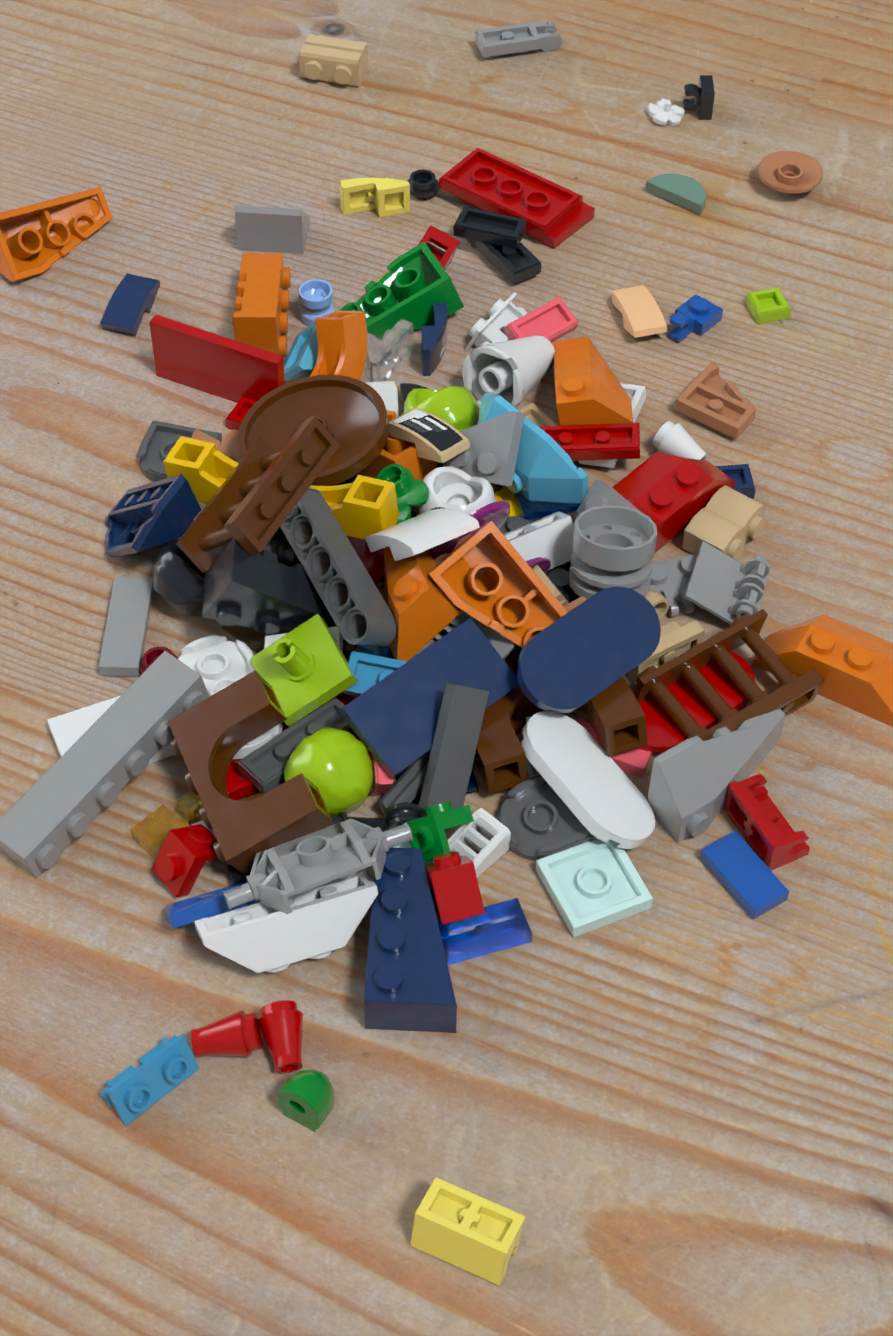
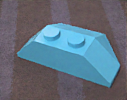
M486 393L481 398L479 424L511 411H520L500 395ZM525 416L512 487L507 486V488L513 493L523 495L522 497L524 499L527 498L526 500L529 503L531 501H534L533 503L545 501L546 503L581 504L588 493V474L581 467L577 468L570 456L557 442Z

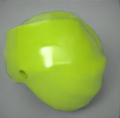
M466 387L413 389L407 395L404 403L403 414L414 408L425 410L443 419L459 432L478 424V404L473 394Z
M330 727L321 728L305 737L292 752L284 769L285 782L302 773L318 787L331 816H337L339 812H352L363 805L373 783V763L366 746L357 740L353 734Z

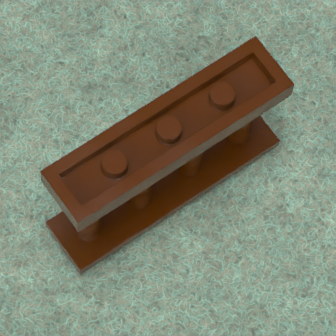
M316 416L306 419L285 447L277 452H274L263 438L258 439L176 544L202 573L209 570L233 538L250 556L261 553L340 447V444Z
M762 609L751 616L747 614L741 615L731 623L728 629L660 667L650 666L646 668L636 678L637 684L633 694L638 703L653 695L688 739L699 736L703 741L714 738L713 735L717 729L727 727L733 732L738 730L745 720L781 709L786 714L785 717L814 700L825 679L815 668L801 676L798 673L793 674L759 635L768 616L766 611ZM746 644L781 684L779 688L772 693H769L767 690L762 691L729 652ZM716 661L750 701L748 707L741 711H738L736 708L731 709L699 669ZM685 678L719 719L717 725L710 729L700 727L667 687Z

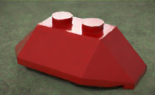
M656 452L612 488L656 523V553L687 527L693 517L706 507L710 499L721 487L726 485L733 489L736 482L709 461Z

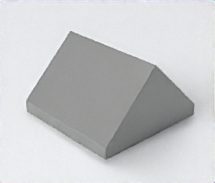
M235 205L234 213L238 250L304 254L310 217L302 209Z

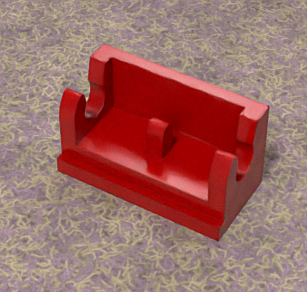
M758 774L737 783L736 781L729 783L723 809L751 849L772 871L808 855L810 848L805 841L809 837L804 831L795 832L768 796V790L765 786H762L767 783V780L762 774Z

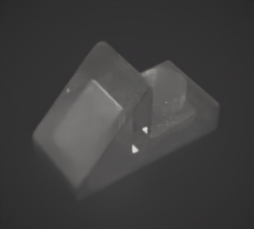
M400 319L391 330L385 332L383 338L367 333V355L364 371L369 382L386 381L413 351V323Z

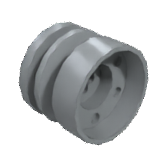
M603 505L591 507L581 512L574 524L572 542L574 552L571 555V567L569 569V586L575 594L589 599L605 588L625 587L645 597L650 590V576L653 569L652 558L655 554L657 540L656 524L649 516L642 512L624 506Z

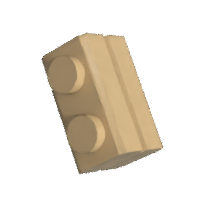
M308 34L305 44H303L299 51L300 77L360 87L363 77L368 70V44Z

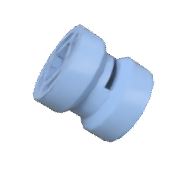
M312 279L305 281L299 287V301L301 303L300 320L303 324L309 327L315 323V318L334 312V306L332 305L333 287L327 281Z

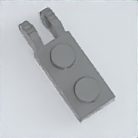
M548 21L547 23L530 22L481 29L475 32V42L483 58H494L511 53H527L542 49L544 52H551V50L554 51L560 48L563 41L559 33H556L557 28L554 23Z

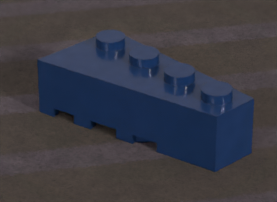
M389 848V851L385 852L387 857L381 879L376 880L374 876L378 895L373 901L371 909L364 993L365 1029L456 1033L457 1003L421 849Z

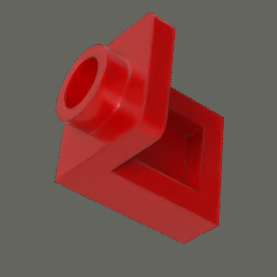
M200 824L171 829L151 870L176 898L189 895L204 863L219 859L213 847V843L217 840L210 830Z

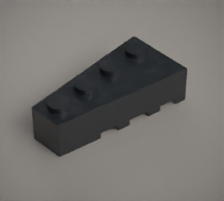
M233 538L205 574L202 617L214 619L222 625L245 626L253 628L261 634H284L291 632L316 614H319L325 620L328 627L336 626L302 564L297 563L292 567L277 562V554L265 549L259 554L250 556ZM343 638L342 651H353L358 646L347 643Z

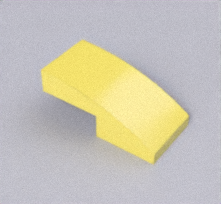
M390 178L340 180L341 209L344 215L369 210H376L378 217L410 212V184L408 181Z

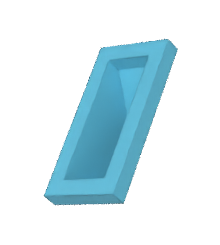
M315 323L298 333L284 361L285 383L311 375L318 356V339Z

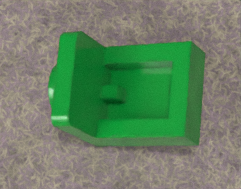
M450 801L426 807L427 816L405 822L413 836V841H409L411 848L421 849L424 862L431 861L438 855L451 852L445 829L473 822L470 805L452 809Z

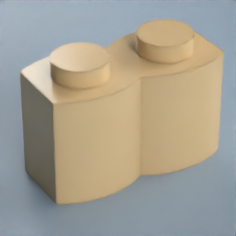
M726 485L721 487L713 495L706 507L701 509L684 530L682 548L692 554L698 553L700 545L704 541L737 560L744 550L745 543L750 538H757L764 527L765 519L762 518L764 505Z

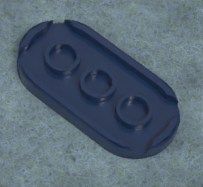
M609 587L597 592L535 635L523 647L519 656V669L517 670L518 683L522 692L535 706L546 711L550 709L559 711L558 713H569L579 709L643 663L656 650L660 640L661 627L654 607L643 595L629 588Z

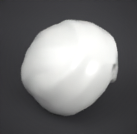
M453 466L435 468L424 477L423 481L429 489L428 501L422 506L415 507V512L418 516L432 508L444 507L470 515L490 503L497 502L488 480L482 477H472L463 470Z

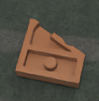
M711 362L676 399L675 410L737 439L755 419L756 408L747 398L739 393V389L732 381L726 383L721 378L719 366Z

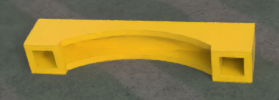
M180 436L163 461L167 478L182 474L188 480L197 501L207 504L239 464L218 451L215 443ZM358 475L355 481L349 484L335 486L311 485L309 487L318 490L323 495L347 536L365 539L369 535L394 526L399 518L394 482Z

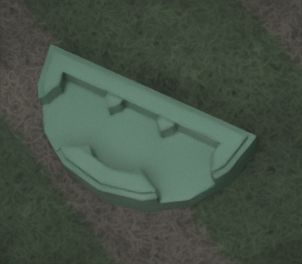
M663 174L646 181L645 191L699 215L705 208V189L691 177L680 174Z

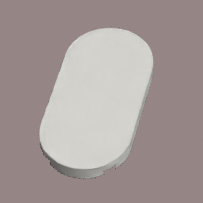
M215 635L197 639L186 645L181 650V656L178 658V660L202 676L209 696L214 695L255 671L250 660L254 656L250 648L237 639L236 643L227 641L226 636ZM283 722L245 744L233 759L244 758L280 734Z
M538 712L529 719L521 733L524 736L521 745L525 756L583 826L593 836L605 843H608L609 840L620 843L617 846L618 848L634 849L641 846L651 835L655 827V816L652 807L613 759L608 757L606 751L581 724L557 712Z

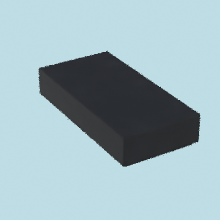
M463 207L453 226V236L517 249L527 230V220Z

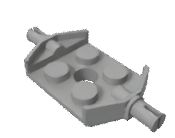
M350 818L256 853L251 873L246 876L248 883L223 891V896L229 910L252 900H260L263 905L289 914L292 913L288 897L309 893L317 886L338 878L351 877L359 870L367 867L372 868L376 880L381 879L387 857L385 852H388L389 848L413 841V836L407 823L382 832L380 827L373 828Z

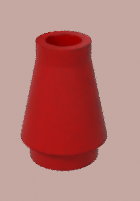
M290 1000L275 1001L263 1006L260 1010L261 1018L258 1020V1025L274 1062L275 1072L286 1074L300 1070L303 1067L301 1059L303 1013L297 1009V1003Z
M241 1010L202 1028L191 1030V1042L196 1057L206 1055L251 1056L252 1051L262 1049V1036L256 1013L245 1014Z

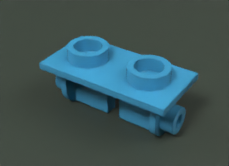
M183 1034L178 1037L174 1035L170 1039L162 1038L156 1047L139 1059L141 1065L135 1069L129 1066L111 1081L107 1080L104 1083L105 1089L99 1094L108 1107H115L124 1126H127L200 1069Z

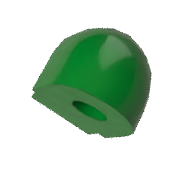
M314 1069L302 1070L294 1074L283 1085L277 1096L278 1106L283 1109L284 1116L316 1132L317 1128H320L335 1103L334 1089L329 1078L322 1072Z

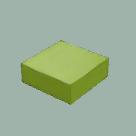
M779 288L746 294L745 303L757 324L790 318L791 308Z

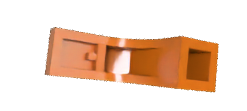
M335 311L315 318L318 356L310 376L342 375L360 380L367 355L365 311Z

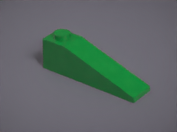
M423 242L394 259L387 266L389 272L378 282L372 280L364 287L367 293L356 303H347L339 311H365L368 344L420 329L421 326L433 325V303L447 302L448 317L463 308L464 305L451 278L426 243Z

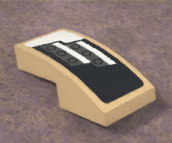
M414 408L389 422L390 436L415 443L418 457L444 463L471 447L469 440L461 432L443 419L425 410Z

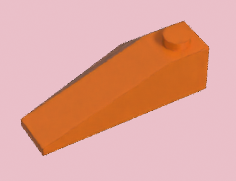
M581 337L554 341L555 392L560 426L634 423L630 397L590 338Z

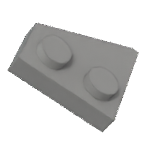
M511 411L460 431L469 440L471 447L444 462L443 467L453 466L463 470L472 477H482L490 483L512 487L525 413Z

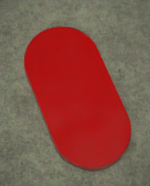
M732 651L729 652L755 682L754 672L748 662ZM716 661L699 669L731 709L736 708L740 711L750 702ZM685 678L667 687L700 727L710 729L717 725L719 719ZM653 695L639 703L645 714L648 745L638 749L649 752H661L662 754L688 739Z

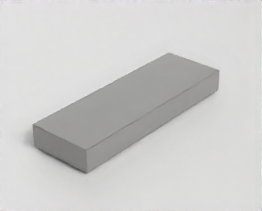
M114 578L98 665L100 676L140 677L139 665L144 655L154 595L153 578Z

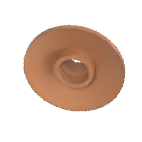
M778 151L765 156L761 160L758 167V175L761 181L768 187L776 191L794 194L808 192L816 188L822 181L823 170L821 165L809 155L796 151Z

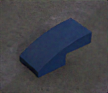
M126 274L114 291L100 322L103 329L136 336L144 312L150 313L161 284L160 281Z

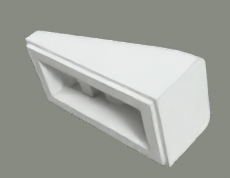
M479 808L472 814L473 822L462 824L448 839L451 852H459L460 857L466 855L473 861L477 877L510 849V830L483 808ZM470 843L480 850L478 854L468 847ZM434 860L428 861L425 866L434 864Z

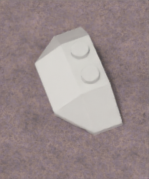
M362 870L351 877L338 878L317 886L309 893L288 897L292 913L289 914L258 902L210 918H202L194 921L204 947L256 973L265 971L274 973L288 968L291 963L307 958L321 959L330 955L333 950L345 947L378 895V889L366 870Z

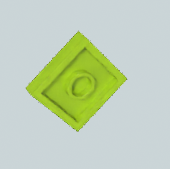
M316 614L250 658L255 670L272 686L287 718L284 723L288 726L293 725L358 682L325 620L319 614Z

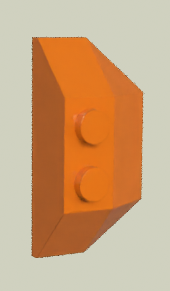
M826 614L768 636L765 642L793 674L798 673L801 676L813 668L820 673L825 680L817 693L818 695L893 727L892 642ZM755 656L752 662V666L770 673L769 670L763 665V663L757 658V656Z

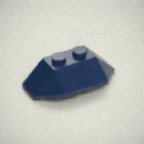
M180 474L128 489L105 517V524L109 527L106 533V554L111 558L133 554L181 538L193 523L194 518L202 510L188 480Z

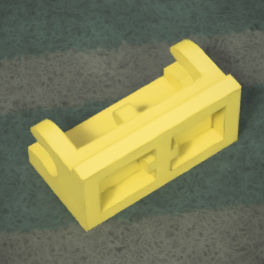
M435 1177L415 1212L410 1246L500 1286L505 1278L510 1256H515L526 1216Z

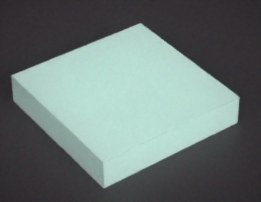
M596 838L536 860L535 870L573 938L652 908L653 897L625 850L617 847L620 843L612 840L605 843Z

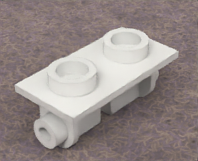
M515 292L505 302L499 299L487 314L490 317L487 321L480 318L468 333L473 338L465 348L466 351L473 345L479 347L509 340L508 336L503 333L506 325L527 314L523 308L516 307L512 303L517 295Z

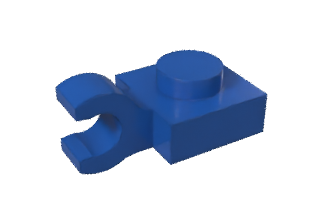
M695 294L675 310L670 323L676 326L668 333V337L679 343L692 331L703 335L722 320L723 309Z

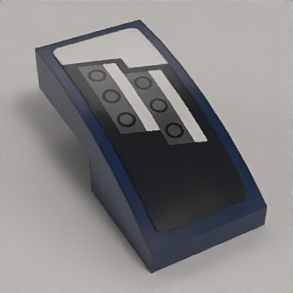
M447 302L433 303V326H421L423 376H430L435 371L445 351L448 333Z

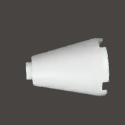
M540 335L479 346L471 354L467 355L464 360L462 369L464 386L469 391L472 390L478 399L477 404L480 409L481 398L486 393L498 394L516 408L553 366L555 349L547 338Z

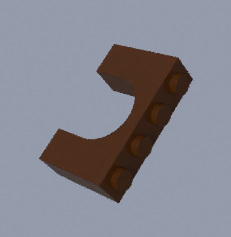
M256 670L168 721L174 735L170 739L171 746L179 759L185 761L188 769L184 773L185 780L193 793L199 795L202 806L198 808L200 816L205 825L214 831L217 841L213 843L214 850L225 866L230 864L244 875L252 870L256 853L324 829L334 823L318 787L302 773L252 800L237 801L229 797L226 784L227 772L236 753L251 740L287 720L272 686Z
M624 676L579 709L568 713L579 716L591 724L608 757L648 745L645 714ZM520 686L484 712L474 761L489 795L515 787L529 779L525 752L518 740L517 734L526 724V717H532L534 714L546 710L535 706L529 701Z

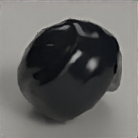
M179 539L167 542L160 549L154 560L153 587L176 611L194 617L203 616L205 574L207 572L202 573L176 544Z

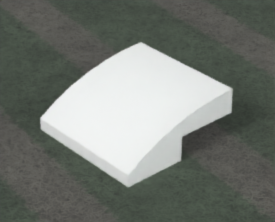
M435 509L369 535L365 539L370 552L389 546L394 560L398 561L476 530L480 526L477 519L461 511Z

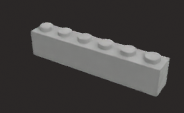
M164 651L0 819V851L36 879L45 869L51 868L59 860L61 852L75 838L80 837L87 831L91 821L105 806L111 805L118 798L121 789L134 776L141 774L146 769L149 760L160 748L170 743V739L174 735L168 721L210 697L202 676Z

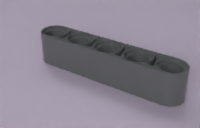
M308 488L280 527L347 643L361 646L386 647L392 643L396 635L397 626L395 618L323 495L318 490Z

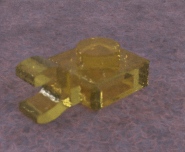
M192 790L188 791L180 798L172 812L163 804L130 829L132 838L156 860L169 830L187 827L191 821L200 817L198 808L201 807L202 802L199 795H195Z

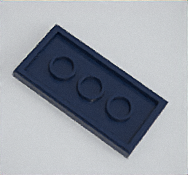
M471 618L358 696L340 711V714L391 779L431 751L446 682L489 691L485 710L519 686L517 676Z

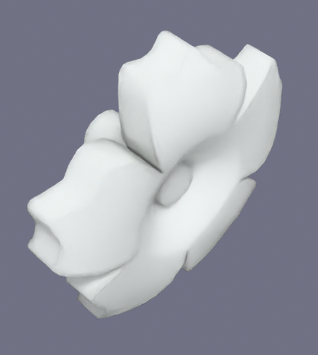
M664 98L661 101H657L656 105L649 103V106H647L649 116L652 117V121L664 126L667 124L670 126L679 125L685 113L683 107L678 105L671 106L670 100H665Z

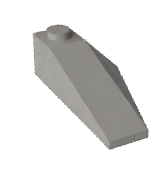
M781 709L747 719L740 725L738 730L733 732L727 727L717 729L713 735L714 738L703 741L699 736L689 738L653 759L647 801L652 807L655 819L677 843L691 835L696 837L705 832L724 807L728 784L734 781L737 783L749 778L777 744L781 737L786 715Z

